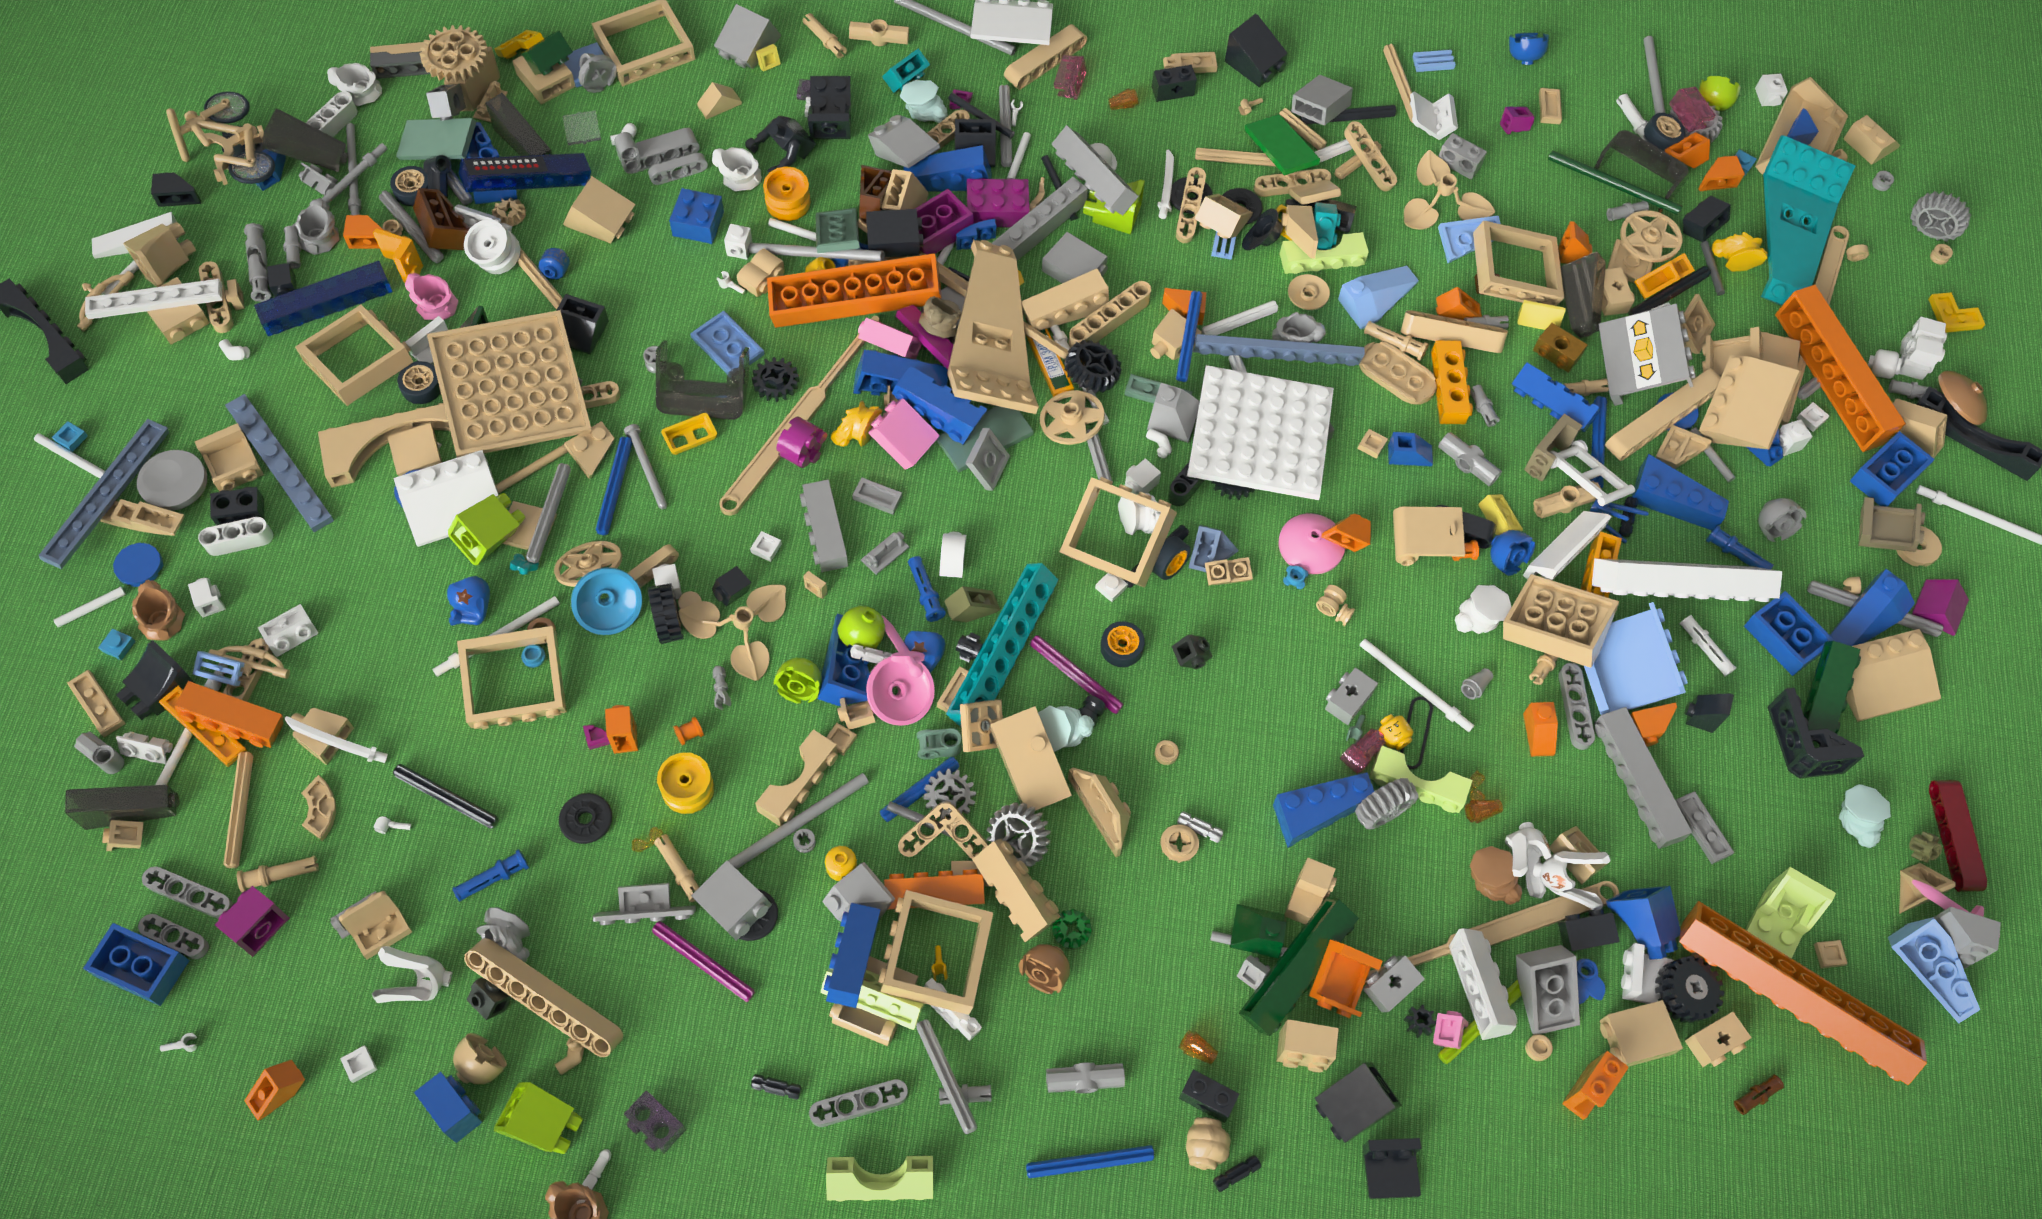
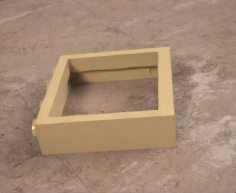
M656 0L592 23L595 39L604 55L608 56L616 65V76L622 87L695 60L693 45L666 0ZM666 16L681 44L621 65L606 37Z
M1482 221L1473 232L1479 293L1521 303L1527 300L1557 306L1564 299L1557 237L1490 221ZM1491 240L1542 251L1547 287L1495 276Z
M362 305L351 310L295 347L305 364L346 406L413 363L408 353L410 351L409 346L404 341L401 343L393 330L389 332L387 325L382 320L378 321L375 313L371 309H365ZM369 324L394 350L342 383L317 356Z
M1091 477L1059 552L1145 588L1177 512L1171 509V504L1159 499L1157 503L1152 501V497L1145 493L1139 492L1136 495L1131 493L1132 489L1120 484L1119 487H1115L1112 485L1113 482L1106 478L1100 477L1097 480ZM1101 489L1161 512L1135 573L1075 549Z
M553 626L457 641L466 723L471 728H482L484 730L489 728L488 725L508 726L513 724V721L532 722L537 720V717L555 718L554 716L567 712L557 633ZM542 643L548 644L555 701L475 714L468 655Z
M906 890L904 897L898 898L895 909L899 916L897 921L893 920L889 935L894 937L892 945L887 944L884 959H887L888 962L886 968H881L878 981L882 983L880 992L969 1015L974 1006L993 912ZM910 906L978 923L962 997L893 979Z

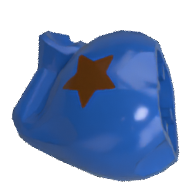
M472 576L448 586L447 598L449 604L454 608L450 612V625L453 626L461 623L480 625L484 621L490 599V588L484 579Z
M910 631L904 640L909 651L924 653L925 658L921 662L930 673L944 655L945 640L938 633Z

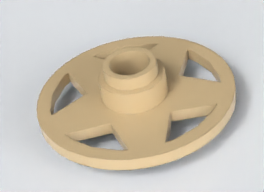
M1656 211L1635 212L1628 216L1621 226L1620 237L1623 245L1632 255L1644 261H1667L1673 258L1682 246V233L1677 224L1668 216ZM1648 216L1655 217V219L1649 223L1641 217ZM1629 223L1635 233L1626 237V227ZM1667 224L1673 229L1676 236L1666 232ZM1644 247L1648 255L1639 252L1635 248ZM1662 248H1675L1671 253L1661 256Z
M1077 390L1066 391L1054 396L1044 405L1040 414V424L1044 434L1052 441L1066 445L1079 444L1091 439L1099 432L1105 419L1104 408L1100 400L1088 392ZM1072 397L1070 401L1065 404L1057 403L1058 401L1064 398ZM1086 398L1095 403L1098 409L1085 407ZM1047 412L1055 418L1048 427L1045 424ZM1098 421L1096 426L1086 434V424ZM1068 431L1074 438L1058 437V435Z
M588 542L574 547L562 555L555 564L554 574L561 584L575 587L579 581L575 579L583 577L595 569L611 565V568H618L622 561V553L620 548L611 542ZM605 547L614 552L603 553V549ZM586 550L583 554H577L580 551ZM562 565L569 567L565 572L560 574Z

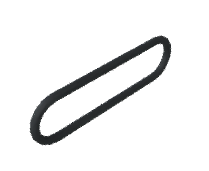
M1422 696L1415 697L1411 701L1407 722L1410 725L1413 706L1417 700H1424L1429 704L1430 710L1419 761L1414 766L1407 765L1409 769H1416L1422 763L1433 713L1432 703ZM1404 748L1400 750V753H1404Z

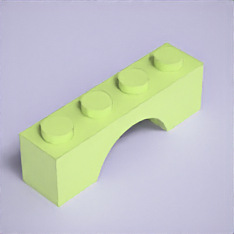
M1363 232L1343 234L1338 246L1330 250L1317 249L1315 258H1310L1293 240L1283 241L1280 258L1285 274H1297L1306 271L1365 265L1369 251Z
M1381 746L1369 776L1371 780H1374L1380 786H1385L1396 779L1408 778L1410 783H1413L1418 798L1422 802L1439 805L1445 811L1459 813L1464 807L1473 781L1452 772L1436 781L1420 779L1407 767L1405 754L1385 746Z
M907 1156L904 1163L897 1170L881 1175L865 1171L858 1165L854 1157H828L826 1169L827 1200L870 1201L888 1199L894 1201L898 1199H933V1156Z

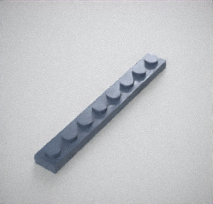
M1204 334L1196 335L1193 352L1203 355H1239L1244 358L1260 357L1267 360H1298L1307 363L1324 362L1326 364L1337 363L1348 366L1359 365L1365 355L1364 347Z
M243 394L225 404L232 417L239 424L246 437L312 531L316 532L333 522L332 516L247 396Z
M150 419L144 422L38 555L40 560L63 569L169 434L167 427Z

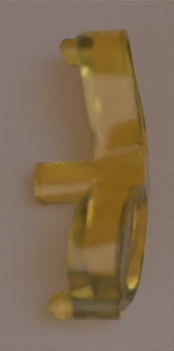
M1476 770L1470 777L1473 780L1470 787V799L1475 804H1478L1485 800V795L1477 789L1485 781V776Z
M652 827L649 838L647 837L645 840L633 839L632 850L634 852H642L653 846L658 837L660 840L662 839V829Z

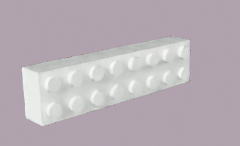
M1595 558L1592 586L1601 587L1600 591L1611 592L1617 595L1632 593L1638 596L1652 594L1658 597L1673 595L1679 598L1693 596L1699 599L1714 597L1720 600L1735 598V600L1740 601L1755 599V601L1769 602L1770 598L1780 597L1782 571L1748 566Z

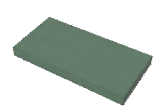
M472 118L445 121L440 119L407 120L396 157L400 160H426L438 155H444L449 159H466L476 121Z
M856 208L816 213L817 254L860 248Z
M996 406L985 412L963 445L953 441L946 432L940 434L936 441L959 473L969 468L965 463L980 436L982 428H990L1005 449L1032 436L1034 431L1019 410Z

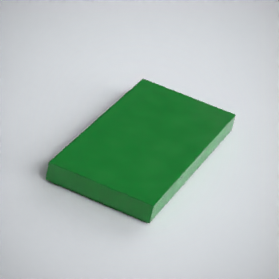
M1280 114L1245 125L1244 131L1284 176L1320 164V158Z

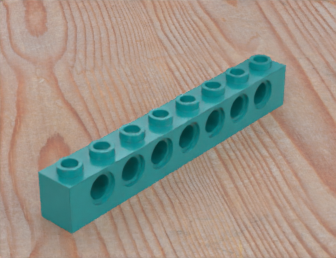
M1043 563L1027 564L947 710L946 715L960 727V704L995 700L1000 689L1004 686L1010 670L1014 667L1020 651L1024 648L1029 634L1034 629L1037 619L1043 612L1046 602L1054 592L1058 579Z

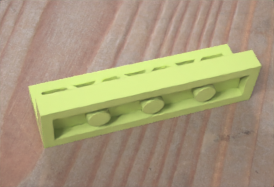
M829 968L827 970L820 993L827 995L828 991L823 990L826 976H832L833 969ZM866 970L864 979L871 982L863 980L857 1007L914 1030L925 1004L880 992L882 983L878 982L879 975Z

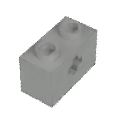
M1356 667L1350 674L1346 672L1339 681L1341 686L1338 690L1333 688L1326 697L1328 704L1325 710L1346 725L1350 724L1372 696L1378 685L1376 681Z
M1394 955L1383 964L1385 968L1380 973L1376 971L1366 979L1367 984L1363 987V991L1381 1012L1392 1010L1425 979L1406 956L1396 957ZM1391 977H1393V978L1395 979V980L1392 982V984H1393L1394 986H1389V985H1388V984H1390V982H1391V979H1390Z

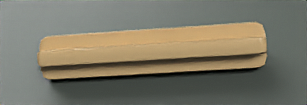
M1287 108L1280 111V115L1317 150L1326 147L1327 141Z
M1374 141L1378 149L1381 151V144H1379L1378 141ZM1367 146L1363 149V151L1370 152V149ZM1356 154L1339 166L1334 174L1341 180L1363 163Z

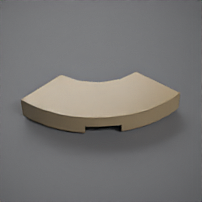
M318 775L301 793L307 799L309 807L307 818L302 826L323 841L330 832L335 820L336 801L329 785Z

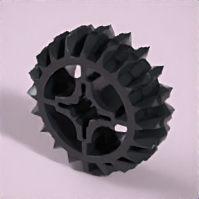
M1091 339L1087 342L1085 340H1082L1080 343L1076 342L1068 350V355L1064 362V370L1068 372L1067 377L1073 378L1072 383L1079 384V388H1086L1087 392L1092 390L1095 394L1098 391L1104 393L1106 390L1113 388L1118 382L1122 370L1120 368L1121 362L1118 361V355H1113V349L1109 350L1107 349V344L1103 346L1100 345L1099 341L1094 343Z

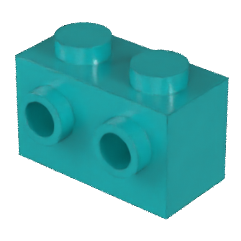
M918 48L890 68L882 78L893 93L899 89L902 91L903 86L910 83L909 81L913 78L914 80H919L925 75L923 71L930 63Z
M1316 202L1313 216L1318 237L1317 249L1330 250L1332 246L1336 245L1337 233L1334 232L1335 227L1340 225L1341 214H1338L1335 204Z

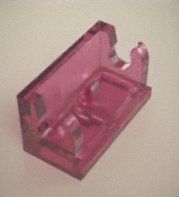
M1063 55L1054 81V88L1064 89L1066 92L1059 91L1058 96L1073 98V100L1078 99L1087 71L1084 56Z
M1696 87L1679 89L1669 102V105L1688 132L1707 127L1703 122L1713 120L1716 116Z

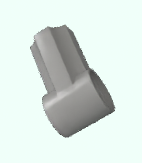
M92 732L82 733L76 739L74 747L104 772L115 774L123 768L124 758Z

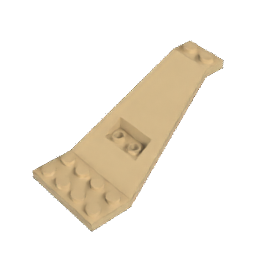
M973 240L971 249L974 254V262L947 371L954 397L1036 414L1039 406L1030 384L1017 259L1013 249L1006 245L997 246L986 240Z

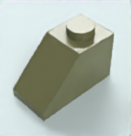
M962 586L944 601L948 614L953 621L970 622L1000 611L993 591Z

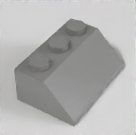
M1949 907L1934 917L1950 935L1963 969L1998 950L2001 922L1954 907Z

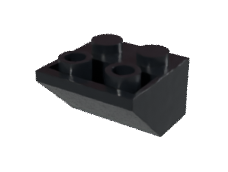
M955 119V150L983 145L990 167H995V119Z
M565 294L556 311H561L570 348L591 355L609 322L605 306Z

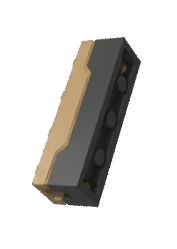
M424 42L370 47V66L376 75V79L431 74L426 72L421 62L420 52L422 50L420 47L425 46Z

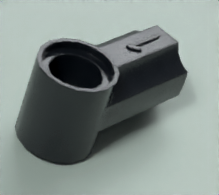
M438 155L426 159L423 168L425 173L428 174V189L440 190L448 198L447 173L451 170L449 158L444 155Z

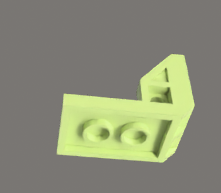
M1789 867L1774 879L1764 891L1745 930L1792 958L1802 936L1812 929L1833 901L1836 893Z

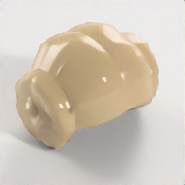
M1197 1117L1194 1120L1193 1125L1188 1131L1186 1151L1191 1166L1202 1170H1215L1217 1165L1227 1160L1230 1154L1231 1139L1230 1135L1222 1128L1221 1121L1207 1117Z

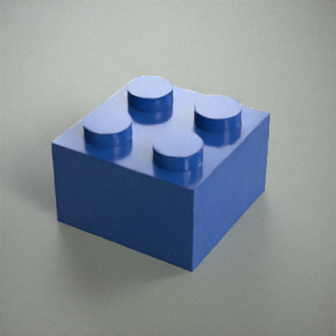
M681 188L669 220L672 236L713 244L724 214L722 196Z
M439 1072L414 1092L443 1133L455 1143L482 1123L478 1117L481 1113L480 1109L467 1095L463 1096L467 1092L452 1075L446 1077L442 1072Z

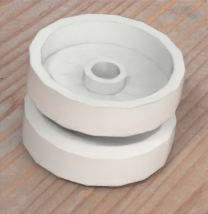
M483 220L476 223L465 236V253L470 260L490 274L508 272L519 259L521 251L519 241L502 224L494 220Z

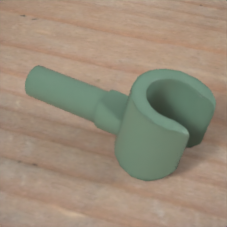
M1360 715L1356 725L1349 728L1346 741L1349 738L1356 739L1355 745L1359 744L1363 733L1361 726L1365 719L1364 715Z

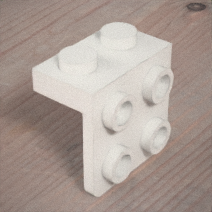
M1416 92L1410 94V105L1413 113L1412 121L1416 127L1421 128L1428 135L1438 140L1458 129L1454 97L1447 94L1435 103H1431Z
M1634 943L1623 954L1622 999L1646 1004L1657 1002V999L1661 998L1660 993H1655V988L1659 987V984L1655 983V979L1660 977L1657 973L1660 969L1664 968L1665 964L1674 960L1669 958L1650 960L1648 954H1644L1645 945Z

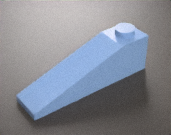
M1408 266L1360 276L1342 285L1338 300L1360 330H1362L1369 321L1377 323L1419 280Z
M1934 917L1908 923L1888 937L1890 945L1958 1023L1980 1010L1953 941Z

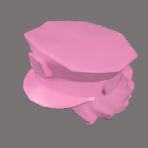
M413 273L407 276L405 287L410 292L409 296L412 301L417 304L416 311L424 320H434L438 316L444 320L455 314L458 300L444 279L431 274L420 276Z

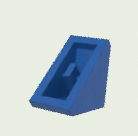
M1803 108L1787 137L1809 145L1819 131L1806 109Z

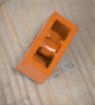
M615 705L612 708L605 709L606 734L614 754L638 751L637 726L630 706Z

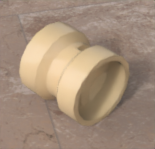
M1328 585L1324 591V596L1319 598L1316 606L1323 614L1333 617L1339 611V605L1345 602L1347 595L1338 586Z

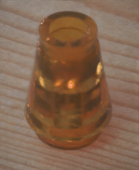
M1128 88L1112 98H1108L1111 110L1134 108V105L1139 104L1135 89L1130 90Z
M1499 799L1471 800L1465 806L1467 819L1475 823H1480L1503 811V806Z
M1188 1030L1179 1044L1183 1054L1207 1062L1210 1065L1218 1054V1051L1196 1031L1193 1033Z

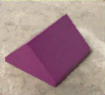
M1926 579L1911 614L1941 624L1943 626L1942 631L1954 636L1969 599L1958 579Z

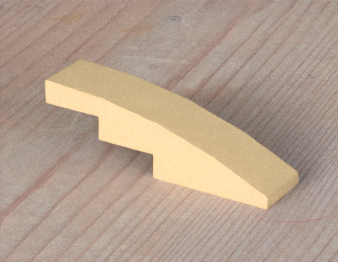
M120 499L119 502H114L100 522L136 531L175 536L185 516L184 514L141 501L139 504Z

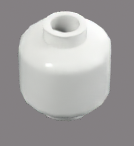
M1879 349L1875 356L1870 355L1868 366L1872 368L1871 371L1874 376L1891 379L1895 374H1899L1902 358H1899L1898 352Z

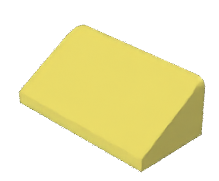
M1524 300L1518 312L1517 324L1546 330L1552 322L1560 327L1566 308Z
M1502 494L1488 495L1478 504L1486 519L1496 524V536L1508 530L1523 531Z

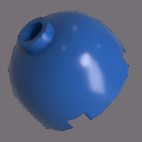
M1538 33L1515 34V38L1510 35L1509 51L1516 60H1521L1523 65H1531L1534 63V60H1538L1545 55L1548 48L1549 35L1543 34V37H1537Z
M1508 530L1497 535L1492 540L1490 550L1493 564L1507 576L1518 573L1521 570L1518 566L1522 562L1527 564L1534 552L1535 542L1532 541L1533 538L1519 530Z

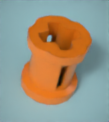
M1471 540L1469 543H1464L1465 557L1452 556L1453 561H1459L1463 558L1477 560L1479 557L1478 542Z
M693 717L692 721L679 727L677 725L673 726L682 746L692 738L704 736L696 717Z

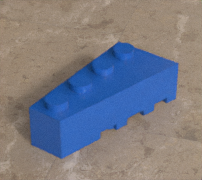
M476 122L465 160L500 158L482 124ZM509 173L469 175L475 204L498 202L502 199L506 201L510 197L513 200L517 199L516 183Z
M983 145L928 155L910 168L904 167V171L912 172L928 192L945 191L947 189L950 191H967V179H992V171Z
M864 349L855 372L853 394H861V391H871V395L880 396V392L888 393V386H890L893 392L896 384L910 366L935 379L936 385L947 386L948 369L939 364H930L917 359H907L897 355H888L875 350Z
M1650 454L1647 455L1640 466L1634 486L1635 492L1631 496L1638 499V505L1709 530H1713L1722 523L1729 504L1727 499Z

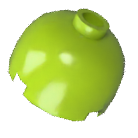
M1709 76L1706 81L1704 79L1701 80L1698 98L1704 103L1709 102V106H1715V111H1725L1736 103L1741 87L1737 82H1735V85L1729 83L1730 79L1727 77Z
M857 606L849 609L843 615L837 631L840 639L846 646L857 644L863 646V649L865 647L876 649L883 640L885 624L882 616L875 609L868 606Z
M797 657L784 662L778 669L774 679V686L775 684L777 685V692L786 700L800 704L801 700H809L808 703L818 697L821 689V671L810 660Z

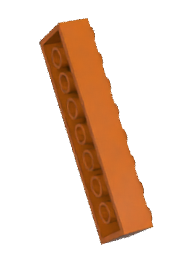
M935 254L767 278L769 315L775 328L894 311L910 305L922 307L933 296L942 299L939 266Z
M1812 285L1794 291L1776 312L1775 316L1789 338L1800 341V355L1814 377L1817 378V382H1820L1821 388L1861 451L1865 452L1884 445L1906 424L1902 416L1887 396L1878 379L1874 376L1867 362L1859 353L1856 345L1846 333L1817 286Z

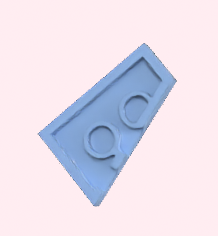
M1499 216L1440 223L1438 230L1447 263L1475 251L1473 232L1483 220L1501 224Z

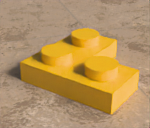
M525 30L494 48L498 56L508 59L516 55L518 49H529L544 38L541 32Z
M1952 292L1932 294L1928 299L1937 321L1946 323L1945 333L1978 330L1986 325L1978 307L1958 309Z

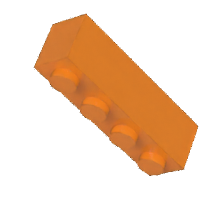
M190 681L187 682L175 704L177 715L182 720L199 722L205 728L216 731V729L224 731L234 739L244 738L257 747L266 746L271 748L284 724L282 714Z
M977 869L963 870V875H953V871H938V876L929 877L928 872L914 873V878H904V874H889V879L884 880V886L895 898L888 909H896L898 898H903L906 890L962 905L985 904L983 876L978 874Z

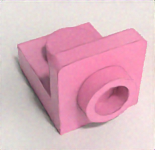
M1447 1011L1446 1014L1438 1013L1433 1043L1438 1046L1460 1049L1463 1029L1468 1027V1021L1458 1012Z

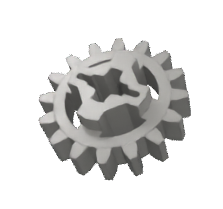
M950 769L946 770L945 775L938 771L936 774L937 779L931 776L929 782L932 785H926L924 790L929 792L923 796V799L929 800L925 806L926 809L935 808L938 802L944 801L951 802L956 807L958 801L965 800L958 810L968 815L970 809L967 806L975 804V801L970 798L976 795L975 791H970L974 785L973 782L966 783L968 776L959 777V770L953 775ZM944 781L943 788L934 791L935 787ZM954 782L958 783L962 788H959ZM947 791H950L951 795H955L952 800H949L948 796H944ZM943 808L940 809L941 815L939 817V820H941L945 816L948 817V819L951 818L950 808L946 810Z

